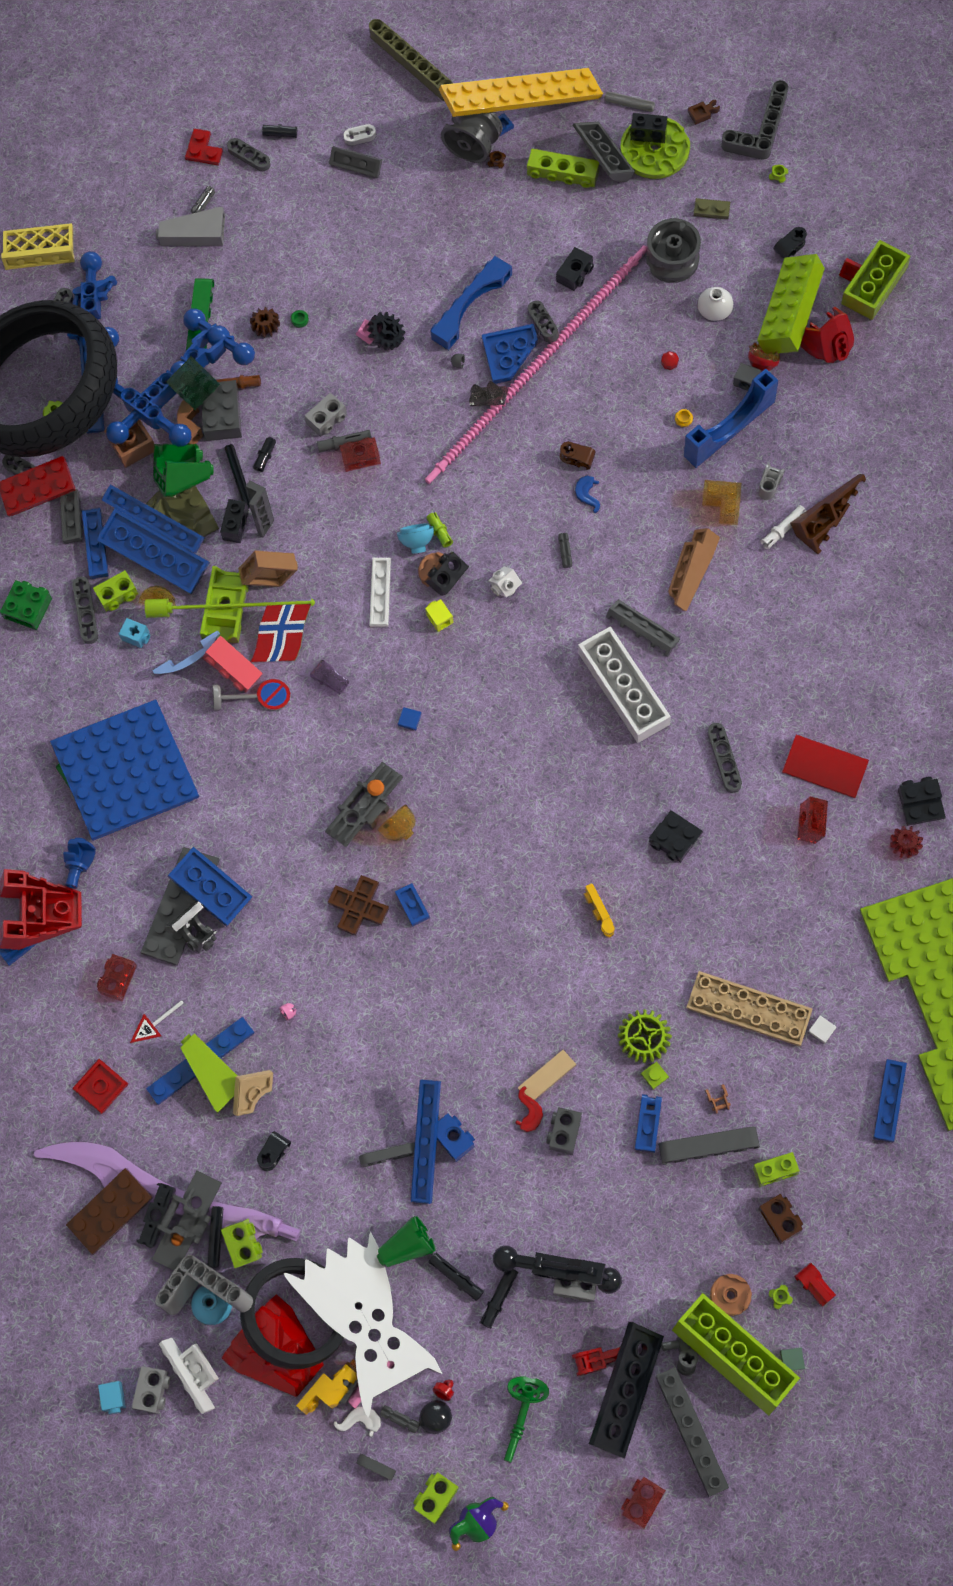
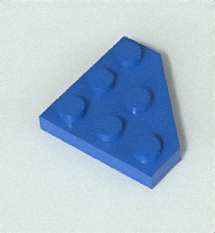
M534 324L482 334V341L493 384L511 381L538 343Z

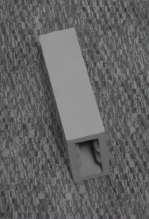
M217 207L159 222V229H156V239L160 241L161 246H223L224 209L223 207Z

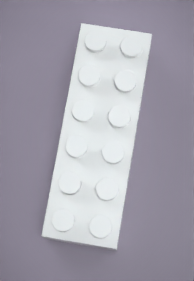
M611 626L578 644V654L637 743L670 725L671 716Z

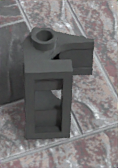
M199 901L189 904L164 928L168 933L179 931L187 941L189 949L193 952L201 953L203 950L208 951L214 945L213 941L217 939L215 936L217 931H213L208 925L204 927L199 921L197 913L204 908ZM191 924L198 931L194 937L187 929Z

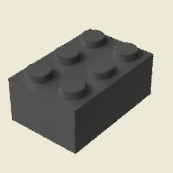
M236 380L200 384L203 432L206 441L241 438L239 390Z

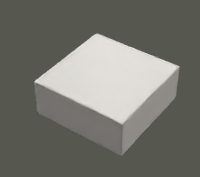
M820 1015L809 1030V1033L825 1044L835 1031L836 1026Z

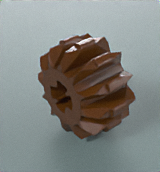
M266 306L264 310L258 308V313L252 312V318H250L251 330L257 336L262 334L265 338L266 334L269 333L272 337V331L278 332V327H280L279 315L274 312L273 308L270 310Z

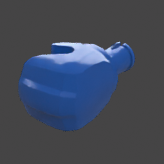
M83 838L70 839L67 845L68 852L63 853L65 867L69 870L65 885L73 889H77L80 874L87 872L96 854L93 844Z

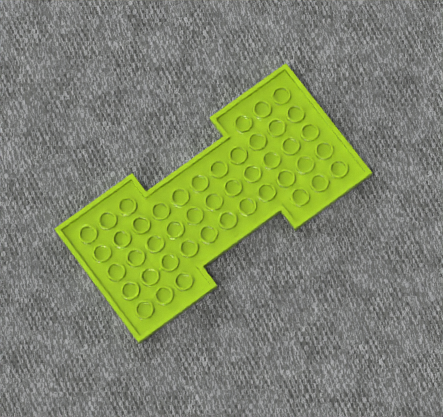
M953 878L860 909L888 982L908 977L936 1049L919 1054L918 1057L948 1131L953 1130Z

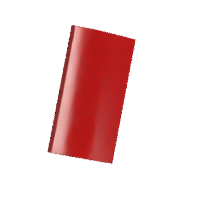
M796 734L782 773L856 798L869 760Z

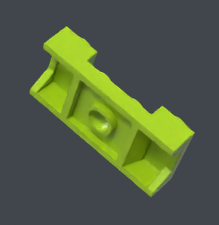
M212 566L205 605L220 604L225 599L229 600L230 604L245 603L249 585L241 584L239 573L227 572L217 566ZM244 607L205 608L200 630L202 640L212 633L219 631V637L222 636L227 642L239 643Z

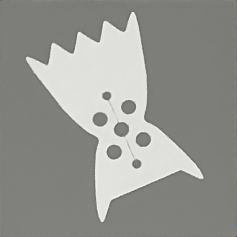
M371 1231L367 1248L348 1238L346 1258L327 1249L325 1269L306 1259L304 1280L284 1273L285 1278L323 1321L341 1336L356 1344L355 1360L361 1403L367 1417L370 1415L372 1399L376 1395L426 1368L442 1374L435 1358L405 1332L392 1325L393 1303L385 1265L382 1266L377 1258L379 1247ZM356 1302H360L362 1304L361 1310H357L355 1308ZM375 1309H381L384 1312L385 1316L382 1321L378 1322L372 1318V1312ZM352 1321H358L362 1325V1330L357 1334L352 1333L349 1329V1324ZM371 1329L379 1330L381 1333L380 1340L376 1342L371 1341L368 1337L369 1331ZM390 1337L399 1339L400 1346L398 1349L393 1350L388 1347L387 1341ZM367 1349L376 1351L377 1358L375 1361L369 1362L365 1359L364 1353ZM393 1361L395 1364L394 1368H388L387 1362Z

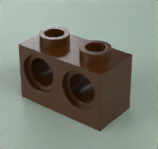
M781 1194L759 1206L760 1213L780 1245L803 1230L801 1227L803 1225L802 1220L797 1214L794 1216L790 1209L792 1208L790 1201L787 1197L783 1198ZM779 1205L782 1208V1213H773L771 1206ZM785 1222L791 1223L793 1231L786 1232L782 1224Z

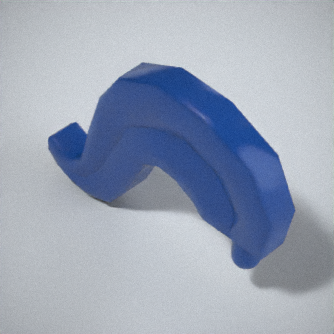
M588 475L581 477L576 483V496L581 502L594 507L593 512L597 513L600 509V502L588 492L593 487V484H599V481L594 480V477Z

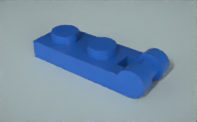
M642 1094L635 1150L655 1153L662 1097L656 1096V1098H651L648 1095ZM647 1105L655 1106L654 1111L646 1110Z

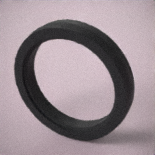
M303 1258L281 1259L269 1264L258 1272L245 1290V1292L252 1296L253 1304L248 1311L240 1312L242 1330L252 1349L267 1362L285 1369H305L323 1362L339 1348L344 1339L343 1336L333 1329L329 1340L320 1348L309 1353L294 1354L276 1348L260 1332L255 1318V1301L259 1290L269 1280L284 1273L305 1276L306 1259ZM311 1261L312 1263L316 1264L317 1266H319V1267L325 1269L324 1266H322V1265H320V1264H318V1263H316V1262H314V1261Z

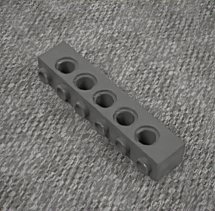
M676 1367L656 1375L655 1378L708 1498L728 1489L729 1486Z

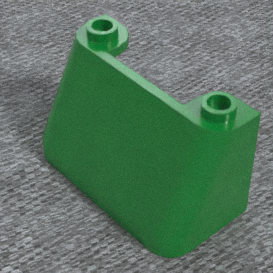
M154 444L153 479L164 497H173L210 479V475H213V464L210 461L200 462L203 460V451L199 449L197 444H187L183 447H177L173 444Z

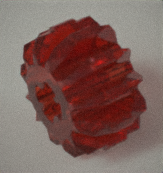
M905 825L901 827V830L896 828L895 834H892L890 837L892 840L890 847L895 848L893 850L894 854L901 852L900 858H903L904 854H906L908 859L912 857V854L917 856L918 850H921L923 847L921 844L923 837L918 836L919 830L912 831L913 826H910L909 830L906 829ZM905 839L906 841L908 839L910 843L908 844L907 842V844L903 843V840Z

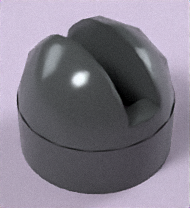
M454 354L451 358V364L456 368H463L464 364L461 365V362H465V355Z

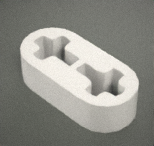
M370 124L349 128L344 132V141L348 145L369 142L376 137V129Z

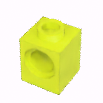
M441 599L437 602L429 603L425 608L426 616L437 632L454 623L452 614Z

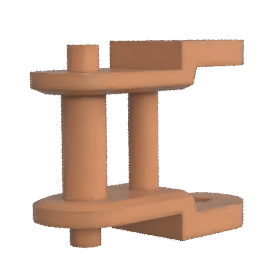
M724 1084L721 1085L724 1095L716 1099L711 1098L708 1089L705 1090L709 1103L712 1102L714 1108H712V1111H715L716 1114L720 1109H730L729 1106L731 1104L726 1099L728 1093ZM724 1099L725 1104L716 1106L715 1102Z

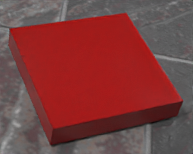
M98 1059L72 1089L103 1114L129 1084L102 1060Z

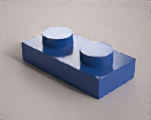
M413 883L395 891L412 927L430 918Z

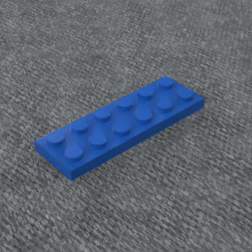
M114 508L96 539L190 594L193 593L210 564L204 558Z

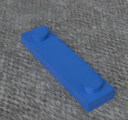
M101 509L83 510L82 517L90 579L108 577L106 547L96 540L103 529Z
M890 1059L886 1060L873 1139L892 1143L895 1140L907 1063Z

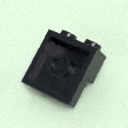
M924 777L921 779V782L913 783V780H907L899 786L898 793L907 826L946 818L938 779L932 780V777Z
M670 810L664 820L659 823L650 835L649 842L653 849L657 851L661 849L667 853L666 856L671 861L676 862L677 860L681 863L703 831Z

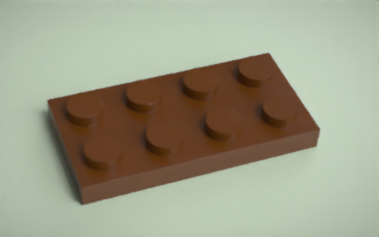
M125 1168L78 1212L66 1226L87 1250L94 1255L145 1207L153 1197L134 1175Z

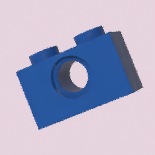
M447 1113L438 1121L437 1140L457 1162L475 1147L473 1143L475 1139L469 1131L464 1132L460 1128L462 1124L455 1115L451 1117ZM450 1133H458L459 1138L456 1141L449 1140L448 1136Z

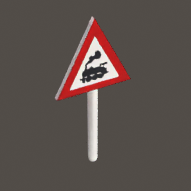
M183 1001L177 1003L153 1023L144 1014L130 1043L161 1037L155 1026L180 1007Z

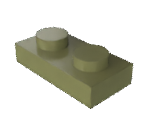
M696 198L693 216L729 219L731 202Z

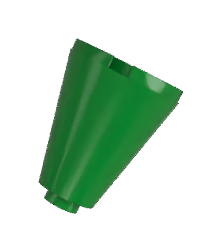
M418 1216L411 1217L378 1249L379 1254H377V1258L382 1266L391 1267L436 1251L433 1239H429L426 1232L428 1230Z

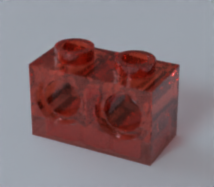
M112 954L111 958H108L105 963L103 977L101 976L98 980L97 990L99 993L123 1001L136 970V963ZM118 965H124L122 971L115 972V968ZM116 983V987L113 990H108L109 984Z
M643 1477L642 1480H636L631 1489L635 1493L631 1500L626 1498L621 1510L624 1511L622 1516L645 1529L666 1490ZM644 1486H649L653 1489V1496L647 1499L642 1496L641 1489ZM639 1505L642 1508L643 1514L641 1517L635 1518L631 1515L630 1509L632 1506Z

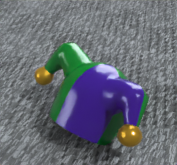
M489 1497L481 1503L474 1502L466 1505L460 1513L459 1520L449 1528L452 1549L458 1551L461 1548L458 1540L464 1534L473 1542L479 1543L489 1539L497 1527V1521L492 1511L496 1508L506 1511L509 1508V1504L505 1501L501 1502L495 1497Z

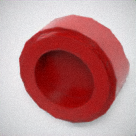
M448 1379L443 1383L437 1382L432 1389L433 1393L444 1401H450L454 1395L452 1390L453 1380Z

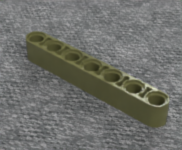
M371 20L369 22L370 38L444 101L439 88L441 85L453 84V82L382 20Z

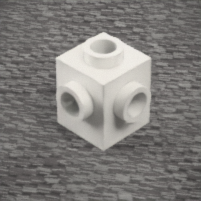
M505 566L497 570L493 577L488 580L492 585L491 590L497 596L501 595L506 598L514 594L515 589L522 584L515 571Z

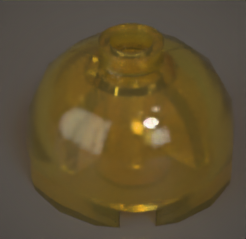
M405 804L394 815L389 817L378 828V831L390 841H399L403 838L406 841L414 834L412 829L416 823L415 816Z

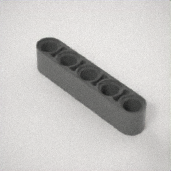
M754 1126L675 1139L658 1144L663 1165H667V1162L672 1161L674 1163L684 1162L689 1158H694L695 1160L707 1158V1155L712 1154L718 1156L727 1154L730 1151L736 1153L747 1151V1148H760L757 1130Z

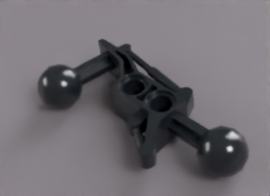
M508 1245L500 1246L493 1254L495 1267L503 1272L511 1271L515 1267L530 1269L538 1277L570 1283L584 1282L597 1284L598 1288L606 1294L615 1293L622 1285L620 1273L615 1268H605L606 1264L538 1252H536L535 1257L518 1255L517 1251Z

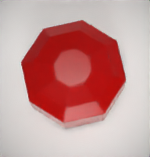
M670 351L664 353L661 359L662 366L668 370L676 368L679 362L677 354Z

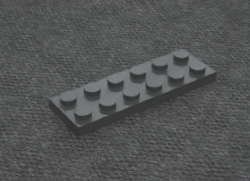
M182 848L176 866L191 849ZM202 853L213 864L218 865L219 858ZM171 879L152 922L141 954L178 966L187 941L179 931L168 933L164 927L189 904L197 901ZM192 924L187 928L190 933L193 928Z

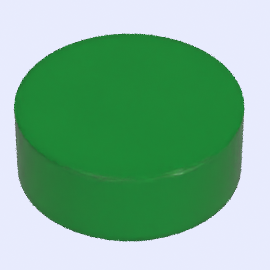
M297 310L292 313L291 323L293 326L302 328L308 324L309 318L305 311Z

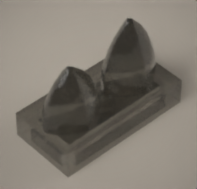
M489 381L487 387L474 384L470 390L469 403L471 406L504 405L508 389L506 386H498L492 381Z

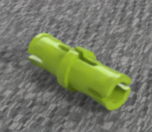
M432 512L427 515L426 519L433 526L434 535L440 540L443 548L451 546L453 540L447 532L446 525L440 521L437 513Z

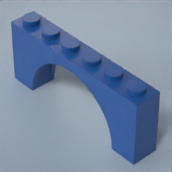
M764 369L752 380L748 392L739 405L723 421L708 430H704L700 425H697L685 436L684 457L695 468L701 465L775 402L779 380L767 369Z

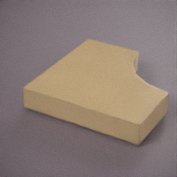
M267 1070L236 1076L233 1114L235 1116L253 1113L258 1100L264 1094L272 1091V1071Z

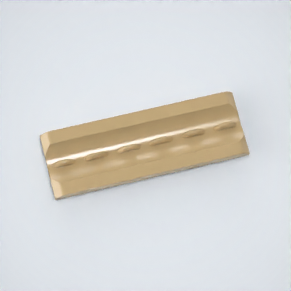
M698 971L686 1007L688 1010L796 1046H801L812 1013V1008Z

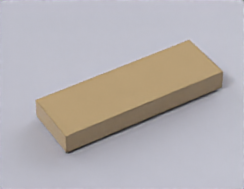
M562 1050L522 1083L518 1090L526 1086L525 1094L536 1100L572 1070L576 1063Z

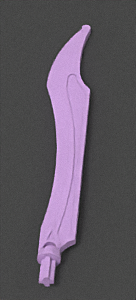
M88 1142L60 1143L34 1152V1156L37 1158L61 1160L89 1170L100 1179L104 1188L123 1169L127 1168L152 1195L153 1199L150 1202H154L159 1187L157 1184H167L140 1169L113 1148ZM174 1187L176 1189L175 1194L183 1198L185 1191ZM196 1196L192 1199L191 1204L194 1208H199L202 1200ZM213 1201L207 1214L211 1216L213 1206L223 1207L222 1229L249 1219L255 1227L256 1233L254 1235L256 1240L266 1234L275 1238L280 1235L297 1241L300 1236V1229L283 1224L282 1219L254 1209ZM179 1203L175 1213L183 1216L184 1204ZM237 1228L236 1234L243 1237V1230Z

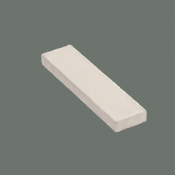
M372 558L370 627H388L391 558Z

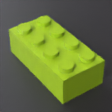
M879 240L844 291L841 304L873 320L907 270L911 256Z

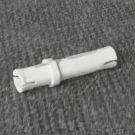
M798 505L778 526H774L771 532L761 540V544L765 543L763 547L770 549L778 540H782L784 534L792 528L790 522L804 513L802 511L805 508Z

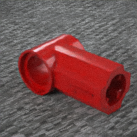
M809 1263L794 1276L797 1281L800 1280L804 1285L803 1288L810 1292L821 1307L836 1296L812 1263Z

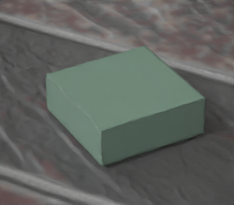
M802 1347L780 1351L782 1362L792 1371L805 1369Z

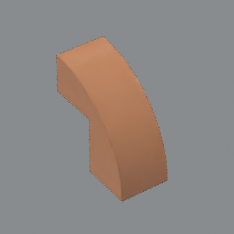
M186 396L179 406L177 423L184 424L191 430V440L188 444H196L203 437L201 428L191 420L199 413L197 403Z

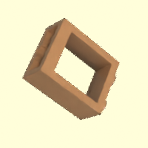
M255 550L238 568L241 584L280 587L298 570V564L294 553Z

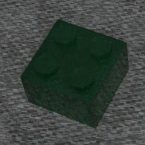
M192 356L166 381L194 410L202 405L207 397L220 385Z

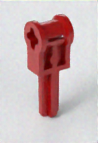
M601 1347L573 1354L572 1359H575L578 1370L577 1376L606 1369V1364L616 1362L620 1347L603 1352Z

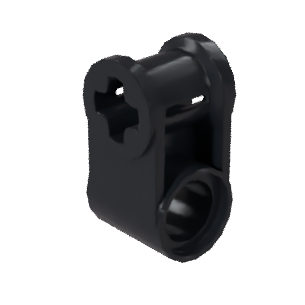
M803 227L793 228L792 231L775 244L773 249L783 259L794 256L806 243V230Z
M273 1131L257 1156L260 1168L263 1171L273 1170L281 1157L285 1155L284 1151L287 1146L290 1147L291 1141ZM270 1157L271 1162L264 1164L263 1158L268 1159Z

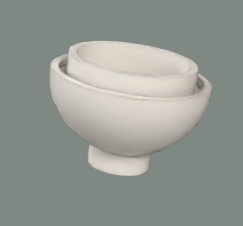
M721 287L708 288L701 293L698 299V310L708 320H723L733 310L732 296Z

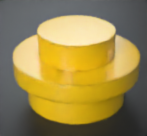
M682 409L676 413L675 422L680 427H688L693 422V415L689 410Z

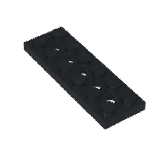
M628 1322L589 1445L625 1459L664 1336L634 1322ZM641 1344L642 1352L638 1354L637 1349L638 1346ZM633 1364H635L636 1366L634 1374L631 1373V1367ZM628 1384L629 1392L625 1395L624 1389ZM622 1405V1413L618 1415V1408ZM615 1425V1427H616V1432H615V1434L612 1436V1435H611V1429H612V1427Z

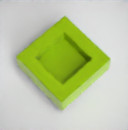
M657 1061L641 1073L653 1090L669 1078Z

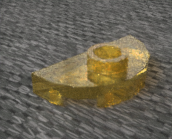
M151 586L145 589L138 602L145 604L146 599H169V602H172L173 606H175V598L172 593L161 586Z

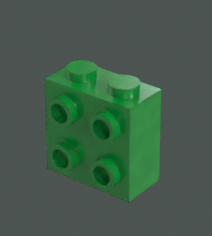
M15 580L0 613L6 620L37 630L52 597L46 588H37L27 581L20 582Z

